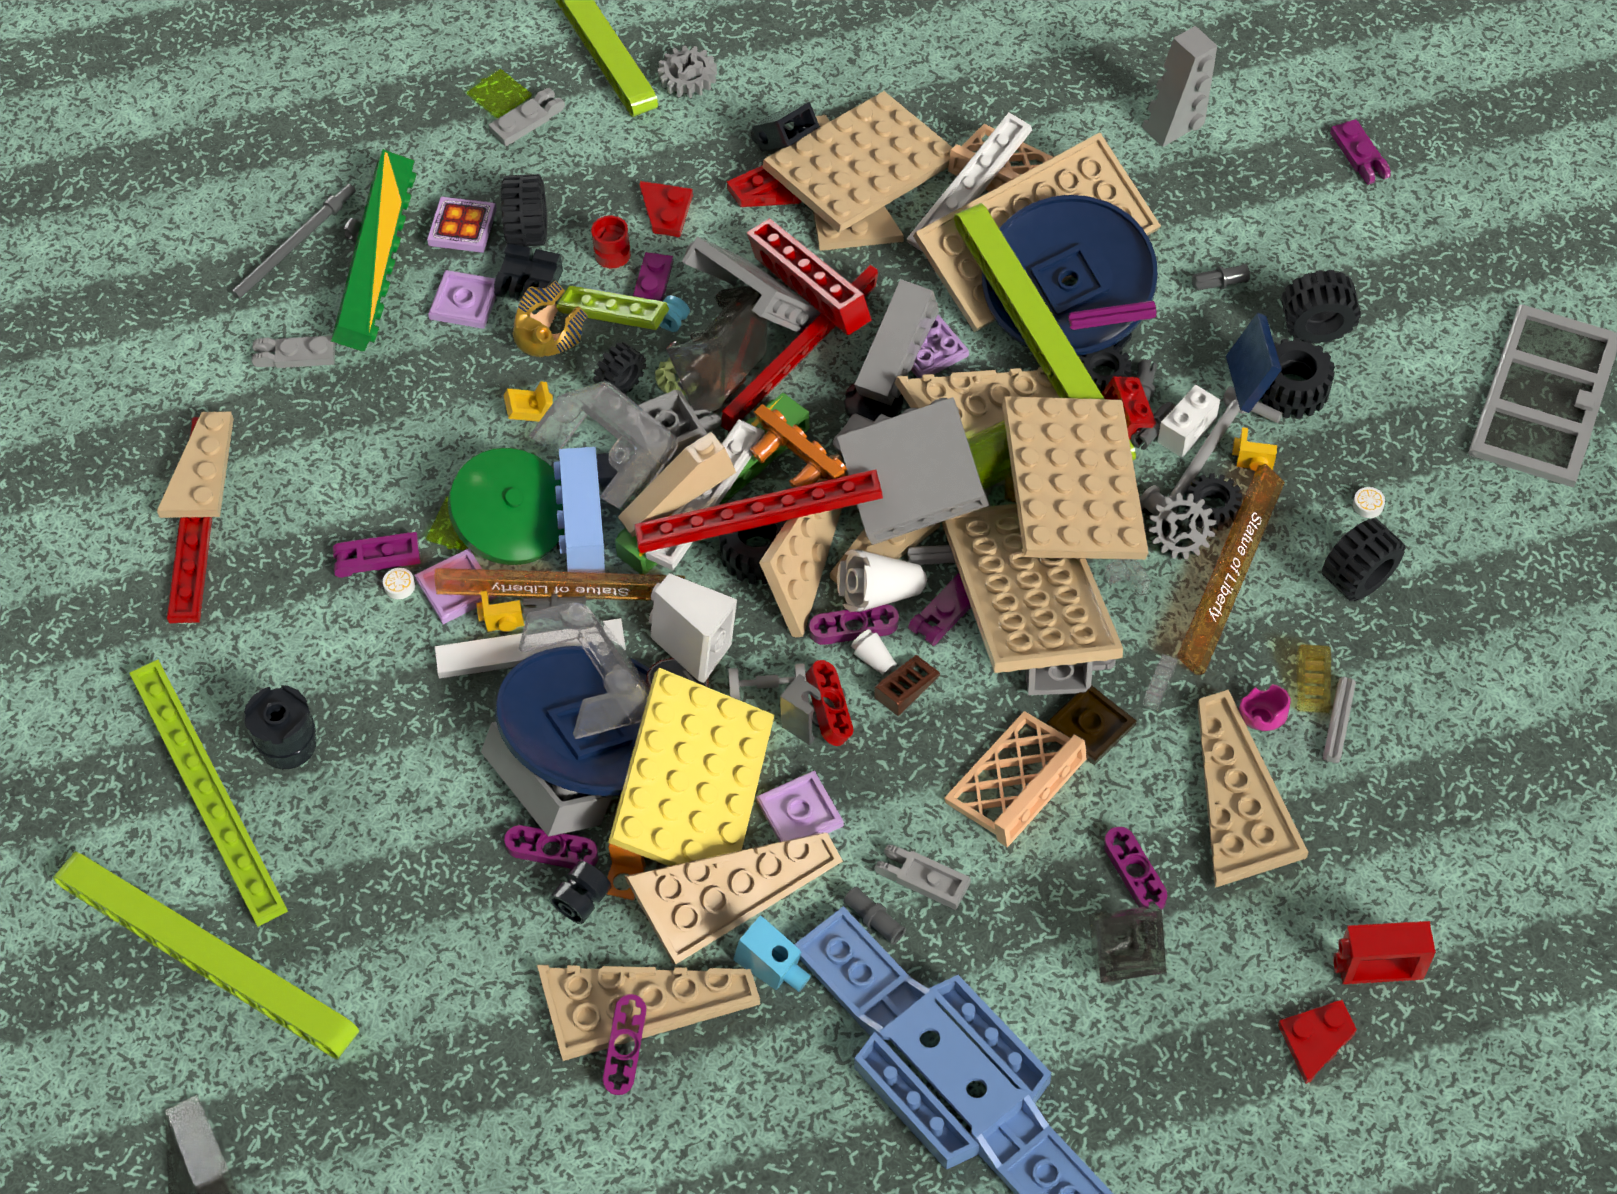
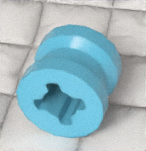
M669 295L663 301L667 302L669 311L659 326L671 332H676L681 326V320L686 319L689 315L690 309L682 299Z

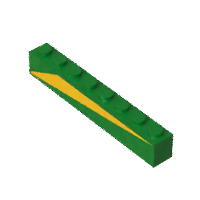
M382 149L375 166L331 342L359 351H365L368 343H374L376 340L379 326L374 324L376 319L380 320L385 304L380 303L381 297H386L390 281L386 280V276L391 275L394 268L395 259L391 258L392 252H397L401 237L396 235L397 231H402L406 215L402 214V210H407L411 199V194L407 193L408 188L412 189L417 173L412 172L415 160Z

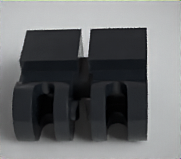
M507 243L503 264L495 278L494 294L495 296L505 297L507 290H509L510 299L518 300L522 290L524 295L529 287L547 288L552 282H558L563 272L561 255L536 249L533 255L532 248Z

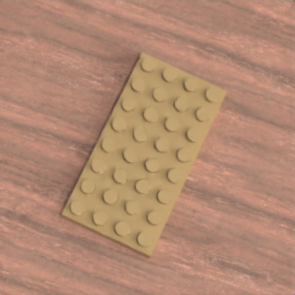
M1101 133L1088 138L916 231L913 235L974 332L994 322L995 319L991 315L984 297L982 270L960 236L954 222V214L982 203L989 211L998 228H1000L1012 215L1034 202L1061 195H1081L1107 201L1124 210L1138 222L1147 236L1161 227ZM1066 276L1061 282L1064 283L1074 276Z
M1017 504L984 507L942 521L994 673L1107 661L1123 657V646L1086 558L1024 557Z

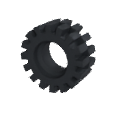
M619 342L616 343L615 347L609 348V353L605 352L603 354L604 359L598 361L597 365L599 368L595 369L593 373L596 375L593 377L594 385L611 398L617 400L621 397L624 398L628 390H633L634 384L638 385L640 382L638 378L643 377L644 372L642 370L646 368V358L643 354L627 343L622 342L621 344Z
M1114 345L1103 350L1079 357L1101 394L1113 376L1130 377L1131 360H1128L1129 355L1127 352L1122 354L1123 349L1119 346L1116 350L1113 349ZM1103 365L1111 367L1115 373L1103 376L1095 373L1093 369Z
M1209 473L1208 479H1206L1205 474L1201 475L1199 481L1197 479L1192 481L1187 491V496L1189 493L1193 494L1194 503L1207 496H1216L1224 501V507L1211 508L1213 512L1207 516L1208 519L1216 520L1215 525L1209 526L1210 531H1212L1213 526L1217 527V531L1223 530L1224 525L1227 528L1232 526V522H1236L1242 504V493H1239L1240 487L1238 485L1233 487L1234 480L1231 478L1227 482L1224 481L1225 475L1220 474L1219 479L1215 478V473ZM1205 504L1202 506L1203 510L1210 508ZM1199 514L1196 519L1198 520L1197 527L1202 529L1203 522Z

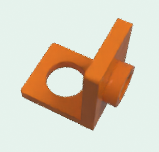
M609 843L608 847L612 865L607 878L612 888L607 894L633 901L635 895L631 888L618 890L614 887L613 881L619 874L632 875L644 872L646 867L644 856Z

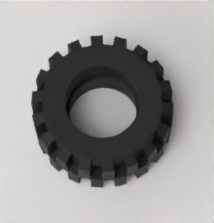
M539 174L504 176L501 185V210L506 243L524 247L544 246L547 240V207L545 187Z
M1319 270L1315 273L1304 274L1303 277L1293 280V284H1289L1281 296L1288 332L1290 335H1293V338H1300L1302 342H1306L1307 339L1314 342V344H1320L1321 342L1328 343L1334 339H1340L1344 337V334L1353 331V327L1358 325L1359 318H1361V311L1352 279L1349 276H1345V273H1335V270Z
M1293 338V341L1282 339L1280 344L1275 342L1274 345L1282 370L1260 398L1263 399L1262 403L1284 413L1283 417L1290 418V414L1295 415L1296 419L1303 418L1304 413L1308 417L1314 415L1315 409L1320 411L1329 398L1335 374L1334 362L1330 361L1331 356L1328 352L1323 353V347L1320 345L1314 346L1312 341L1307 339L1306 342L1300 341V338ZM1284 375H1298L1304 378L1305 381L1290 380Z
M1368 519L1352 528L1336 543L1324 562L1322 575L1349 601H1358L1377 590L1393 574L1403 558L1406 546L1378 519Z
M786 521L720 535V556L723 566H727V572L731 576L736 573L737 580L742 582L747 578L749 579V584H756V580H762V584H767L768 581L759 562ZM758 536L772 540L771 543L762 547H751L743 543L749 538Z

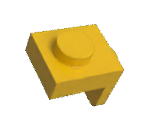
M540 381L535 391L507 388L503 395L508 419L539 422L543 420L547 411L551 410L553 404V396L549 393L547 382Z
M1242 427L1240 438L1234 437L1232 455L1237 456L1236 467L1250 468L1256 472L1273 471L1277 445L1248 442V428Z
M481 591L482 602L476 603L479 622L485 621L487 632L495 630L507 632L524 626L520 600L490 605L488 592Z

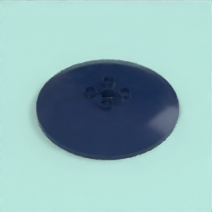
M1061 195L1039 200L1022 208L999 228L1077 355L1094 353L1114 345L1129 335L1142 321L1138 320L1072 330L1069 325L1068 316L1071 312L1153 301L1158 272L1152 243L1138 222L1124 210L1094 197ZM982 272L984 297L991 315L1009 336L1028 347ZM1066 276H1074L1078 280L1073 286H1066L1061 281Z
M564 646L535 653L518 663L507 674L500 686L496 700L495 715L501 738L509 751L523 766L553 785L589 795H621L651 688L648 682L651 669L630 657L596 647ZM586 726L589 729H595L596 732L585 731L582 727Z

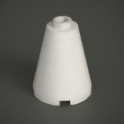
M862 550L847 551L845 555H848L846 561H840L838 566L839 596H845L847 604H843V606L850 612H861L921 594L927 584L926 573L920 565Z

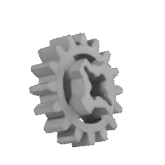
M683 46L682 51L673 48L672 55L665 53L664 60L659 61L658 77L661 80V87H667L669 94L677 91L678 97H681L683 93H687V96L692 98V93L696 92L698 95H703V88L710 90L711 83H716L717 66L714 63V57H707V50L698 52L697 46H694L692 50H688L687 46Z
M1176 493L1175 501H1172L1168 496L1164 497L1166 503L1164 507L1158 504L1155 505V508L1159 511L1158 516L1150 515L1149 519L1156 522L1155 526L1148 528L1149 532L1157 533V536L1152 540L1153 544L1162 542L1163 545L1160 551L1164 553L1171 549V558L1174 559L1177 557L1178 552H1182L1184 559L1189 558L1190 551L1199 556V546L1202 545L1207 548L1210 546L1206 541L1207 536L1215 537V533L1209 530V526L1215 525L1216 520L1208 519L1207 517L1213 510L1211 508L1203 510L1202 506L1205 501L1200 499L1194 503V496L1190 493L1186 500H1183L1181 493ZM1179 505L1190 506L1185 513L1176 514L1170 510ZM1199 514L1203 522L1202 533L1196 530L1195 520ZM1189 517L1187 526L1190 528L1187 533L1181 531L1179 534H1176L1178 528L1175 524L1176 520L1183 521ZM1163 518L1169 523V533L1166 537H1164L1162 532ZM1189 538L1194 542L1184 547L1175 546L1180 539Z

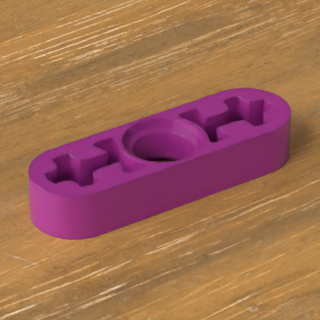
M887 604L861 612L842 610L818 614L809 623V635L815 643L820 645L853 641L868 629L873 634L878 633L879 636H886L897 630L899 614L893 606ZM881 616H886L889 623L883 624V621L880 620ZM868 617H871L872 627H868ZM855 619L859 620L863 626L859 630L853 631L849 630L845 624L849 620ZM836 622H840L841 632H837ZM825 625L827 633H821L819 626Z
M522 825L510 828L504 837L507 852L515 858L570 869L578 861H585L592 866H595L598 862L597 846L588 838L564 833L548 837L543 829ZM520 836H524L526 843H522L520 847H515L514 841H518ZM535 839H538L536 842V851H533L532 844L535 845ZM549 842H557L561 846L559 852L554 855H547L542 849ZM567 845H570L571 852L568 851V857L566 858V857H565L566 854H567V847H566V846H567ZM583 849H588L589 855H585L583 860H579L577 853H581Z
M1125 827L1111 828L1105 836V852L1137 906L1145 913L1155 914L1160 912L1165 907L1167 900L1165 886L1133 833ZM1114 838H1118L1119 841L1126 840L1124 849L1127 856L1124 859L1122 848L1119 845L1113 846ZM1130 864H1139L1144 868L1145 873L1140 877H1133L1127 873L1126 867ZM1147 881L1149 892L1152 895L1158 894L1157 902L1155 903L1152 899L1145 900L1147 891L1143 884Z
M634 994L621 997L617 1001L614 1010L603 1073L604 1087L614 1095H623L630 1091L636 1074L646 1016V1005L642 998ZM629 1000H634L635 1007L640 1008V1014L633 1015L631 1025H638L637 1033L630 1029L617 1030L618 1021L625 1024L626 1013L621 1012V1006L628 1005ZM622 1034L630 1035L635 1042L633 1051L627 1055L619 1054L614 1047L616 1038ZM612 1056L620 1060L632 1059L631 1067L624 1065L623 1076L628 1077V1083L621 1084L620 1089H614V1083L608 1081L610 1074H616L618 1066L617 1063L610 1064Z

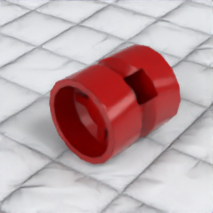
M613 215L597 219L591 228L595 260L602 267L609 269L625 265L631 257L627 223L622 218Z

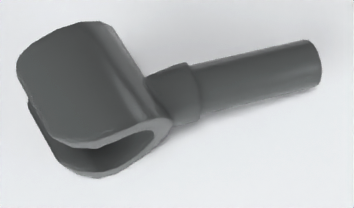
M351 218L344 226L345 237L351 241H357L361 223Z

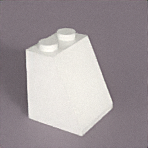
M669 573L662 583L655 585L651 594V600L654 601V605L649 616V623L652 624L650 637L692 676L704 683L732 644L737 599Z

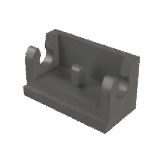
M799 674L780 696L782 728L810 745L815 740V737L812 735V723L819 727L817 717L812 714L814 708L809 704L808 694L817 700L821 699V694L816 687L805 681L804 676Z

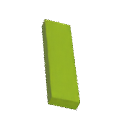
M570 285L556 305L558 311L564 314H570L576 306H579L588 315L587 318L657 330L669 311L667 302Z

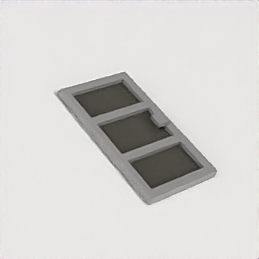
M1519 305L1468 454L1574 488L1616 357L1617 332L1526 305Z

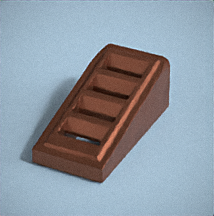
M916 654L875 687V699L899 716L940 676V672ZM919 666L928 674L923 677L914 668ZM909 673L911 676L917 679L918 682L914 683L906 675ZM899 682H904L910 688L907 690ZM895 688L897 691L901 693V695L898 696L891 690Z

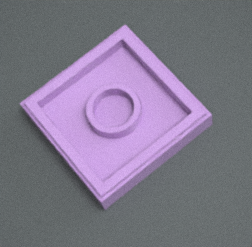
M445 270L428 313L429 319L485 329L496 299L494 294L495 278Z
M466 549L414 575L415 580L442 624L477 608L476 603L482 602L481 591L488 592L489 601L498 598L495 588L492 590L493 585L470 549Z
M815 771L756 796L757 803L779 842L822 832L830 833L844 826V821Z

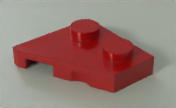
M763 165L727 181V190L740 207L799 204L802 202L767 172Z
M640 181V192L643 196L652 232L654 234L681 237L693 197V189Z
M1343 1000L1279 1020L1278 1023L1279 1029L1305 1084L1310 1083L1314 1079L1315 1075L1326 1063L1331 1061L1338 1050L1357 1031Z

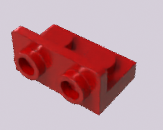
M1113 376L1102 392V396L1108 400H1122L1129 439H1131V436L1138 428H1153L1156 421L1140 379Z

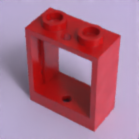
M1430 921L1349 925L1343 938L1339 939V950L1333 955V965L1335 973H1341L1342 984L1424 980L1436 953Z

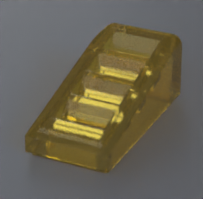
M1299 645L1296 655L1297 711L1330 713L1331 647ZM1305 670L1322 671V674L1305 673ZM1305 683L1322 684V687L1305 686ZM1305 695H1320L1323 699L1305 698Z

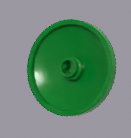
M497 448L482 452L462 466L452 483L448 497V511L452 526L461 541L470 550L486 560L504 565H522L537 561L552 551L559 543V535H564L565 533L564 529H558L557 510H563V504L556 503L555 486H561V479L555 480L554 469L547 462L532 453L513 448Z

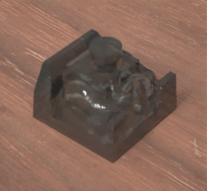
M1153 901L1148 902V907L1126 909L1111 913L1102 911L1089 914L1092 958L1100 983L1167 973L1162 910Z

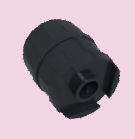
M281 685V688L272 690L270 687L263 688L251 697L245 706L244 722L248 734L251 736L253 746L268 765L282 770L293 769L307 762L314 754L317 737L316 727L310 714L307 700L300 691L288 685Z

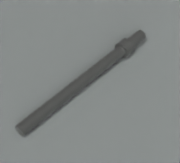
M347 184L335 196L331 195L325 200L323 207L231 291L232 295L238 299L242 298L331 214L335 216L343 208L342 204L356 192L355 188L351 184Z

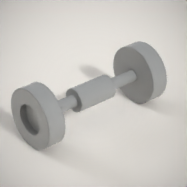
M804 663L795 664V677L778 678V675L756 676V679L739 680L738 668H728L730 697L737 700L740 699L739 687L757 686V689L779 687V684L792 683L799 674L804 676L806 681Z

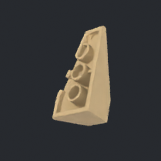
M712 432L687 446L618 516L632 537L636 536L634 524L664 518L735 474L736 470L725 447Z

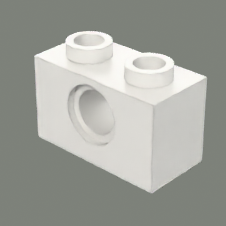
M1195 385L1161 422L1157 443L1182 458L1216 421L1220 399Z

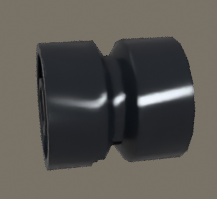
M578 861L566 876L568 882H561L551 894L549 900L562 915L577 924H583L595 909L593 902L599 903L612 886L608 878L596 867L585 861Z

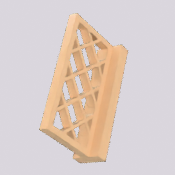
M983 124L962 146L956 144L951 149L948 172L958 176L975 155L972 151H978L983 145L982 138L984 135L990 136L995 129ZM1022 142L1017 149L1019 153H1014L1010 157L1005 167H1002L985 190L990 192L1020 176V174H1024L1038 166L1030 165L1029 160L1037 159L1044 163L1053 158V156ZM1022 161L1024 166H1011L1010 162Z
M1024 711L944 798L945 803L994 833L997 841L1008 848L1085 762V740L1075 734L1072 738H1069ZM1025 724H1028L1037 730L1038 736L1018 738V732ZM1056 741L1063 745L1057 752L1044 753L1043 743ZM1039 744L1040 754L1021 757L1020 746ZM1017 747L1018 757L999 760L998 753L1002 749ZM1042 762L1043 768L1039 773L1024 775L1023 765ZM1019 766L1021 776L1001 779L1000 768ZM997 769L998 779L979 782L978 775L983 770ZM1022 784L1023 790L1018 796L1004 797L1003 787ZM999 788L1001 798L981 801L980 790ZM963 792H977V802L963 803L957 799ZM1002 806L1003 813L994 822L983 815V809Z

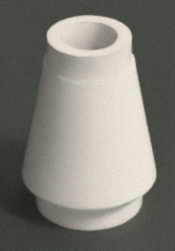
M870 629L861 633L851 645L855 650L854 655L882 676L888 674L897 665L878 633L873 634Z

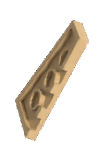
M201 412L157 509L159 518L220 517L234 420L231 412Z

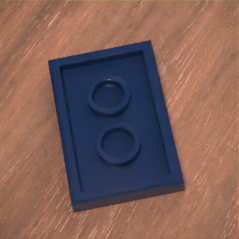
M1260 313L1255 315L1226 355L1239 408L1247 413L1251 412L1282 370L1267 317Z

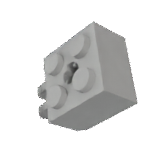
M673 390L627 410L629 431L655 474L663 471L687 446L720 426L722 420L719 415L710 414L714 408L710 401L705 400L690 406L681 391Z
M1116 659L1077 663L1074 665L1050 666L1040 669H1025L1028 695L1086 692L1091 687L1092 671L1114 668Z

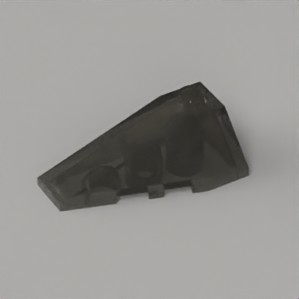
M198 1095L165 1110L168 1193L241 1194Z

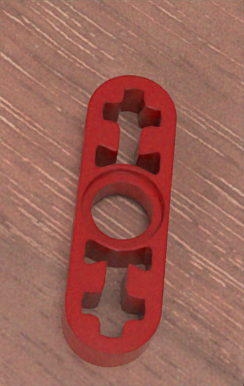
M817 660L806 672V682L816 687L821 694L820 700L815 699L812 695L810 696L823 738L833 746H841L853 734L852 721L837 670L828 661ZM823 697L829 698L834 703L835 708L829 707Z

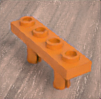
M761 404L754 411L762 428L767 431L763 438L750 448L752 455L759 462L764 463L780 446H786L807 463L802 471L789 481L792 488L816 483L820 478L831 480L846 476L845 471L847 468L837 457L829 458L826 455V450L817 441L814 440L812 443L808 441L806 434L797 425L794 424L792 427L788 425L786 418L777 409L771 411Z

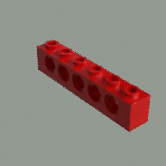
M769 218L746 232L755 258L845 334L850 335L872 320L864 294L772 219Z

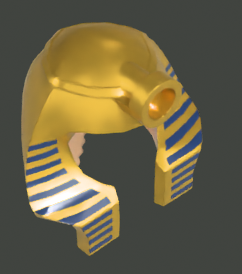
M557 281L552 282L547 288L529 287L518 305L513 337L517 347L528 355L535 357L556 355L580 343L582 326L588 315L579 306H576L567 316L564 330L561 333L552 334L549 329L558 312L555 302L565 292ZM542 305H547L537 314L532 313L536 308Z

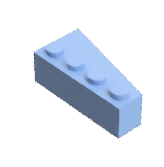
M596 447L559 449L560 461L554 462L555 480L561 479V486H555L556 503L563 504V510H557L558 529L565 530V535H559L560 554H566L568 584L605 580L604 543Z

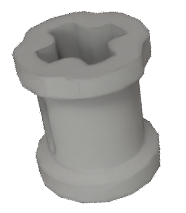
M1156 485L1149 487L1139 498L1141 509L1146 508L1156 516H1158L1159 511H1157L1155 505L1158 504L1162 507L1166 505L1164 496ZM1175 506L1170 510L1176 513L1179 506ZM1164 518L1162 520V525L1167 522Z

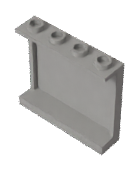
M698 236L686 249V255L682 260L683 263L732 285L736 284L738 279L762 294L752 309L760 317L801 334L821 314L801 296L739 255Z
M953 397L949 399H936L931 405L922 408L907 409L902 415L893 418L878 419L873 425L864 428H851L843 435L837 437L848 475L877 470L883 498L857 504L866 535L872 545L989 506L963 428L959 409Z

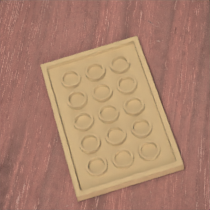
M883 91L814 130L789 147L768 156L763 161V168L840 233L947 169L953 147Z
M1005 396L1002 406L1024 557L1145 560L1149 552L1122 400Z

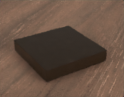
M1091 685L1086 692L1077 693L1046 724L1069 738H1072L1075 734L1085 740L1086 759L1095 765L1136 726L1137 720Z

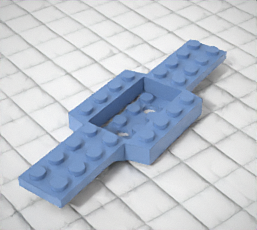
M844 906L794 944L802 952L799 958L802 963L870 1036L869 1040L854 1058V1069L946 1170L979 1154L1014 1194H1113L1049 1126L1035 1105L1050 1084L1052 1073L959 975L930 988L923 986L911 978ZM926 1031H933L938 1034L940 1042L935 1047H925L919 1039L921 1034ZM889 1040L894 1043L972 1128L971 1135L887 1044ZM972 1081H980L986 1086L987 1091L984 1096L973 1098L966 1091L967 1085Z

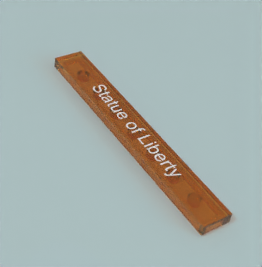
M1267 464L1257 467L1177 654V658L1196 675H1202L1206 672L1285 482Z
M435 569L434 580L436 594L481 596V591H487L488 596L551 597V594H558V597L586 596V599L652 601L651 594L653 588L657 583H662L667 575ZM675 575L685 579L684 575Z

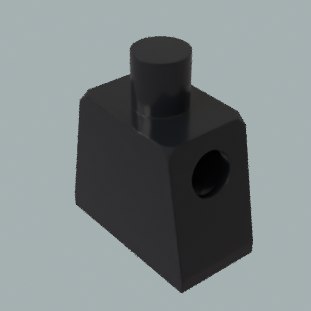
M806 102L775 112L754 124L751 130V138L754 143L759 145L762 152L789 147L820 128L811 103ZM794 122V128L789 129L784 124Z

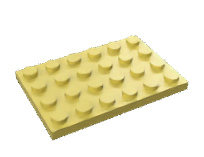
M659 668L654 673L608 843L667 866L741 851L774 714Z

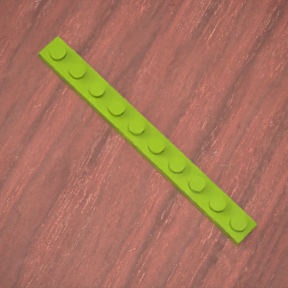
M159 659L130 672L129 674L257 927L288 912Z

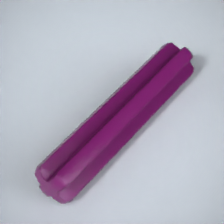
M1154 301L1071 312L1068 317L1070 328L1075 330L1152 319L1156 317L1157 311Z

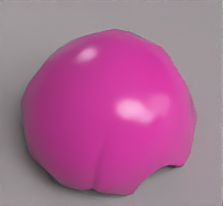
M1272 684L1266 691H1260L1255 687L1248 696L1241 700L1239 712L1245 724L1251 729L1272 731L1285 724L1290 710L1291 698L1287 691L1278 685Z

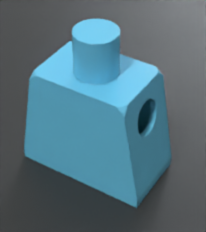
M761 915L740 938L733 960L745 969H751L753 975L773 989L777 990L785 981L800 992L811 978V975L797 965L802 953L800 949Z

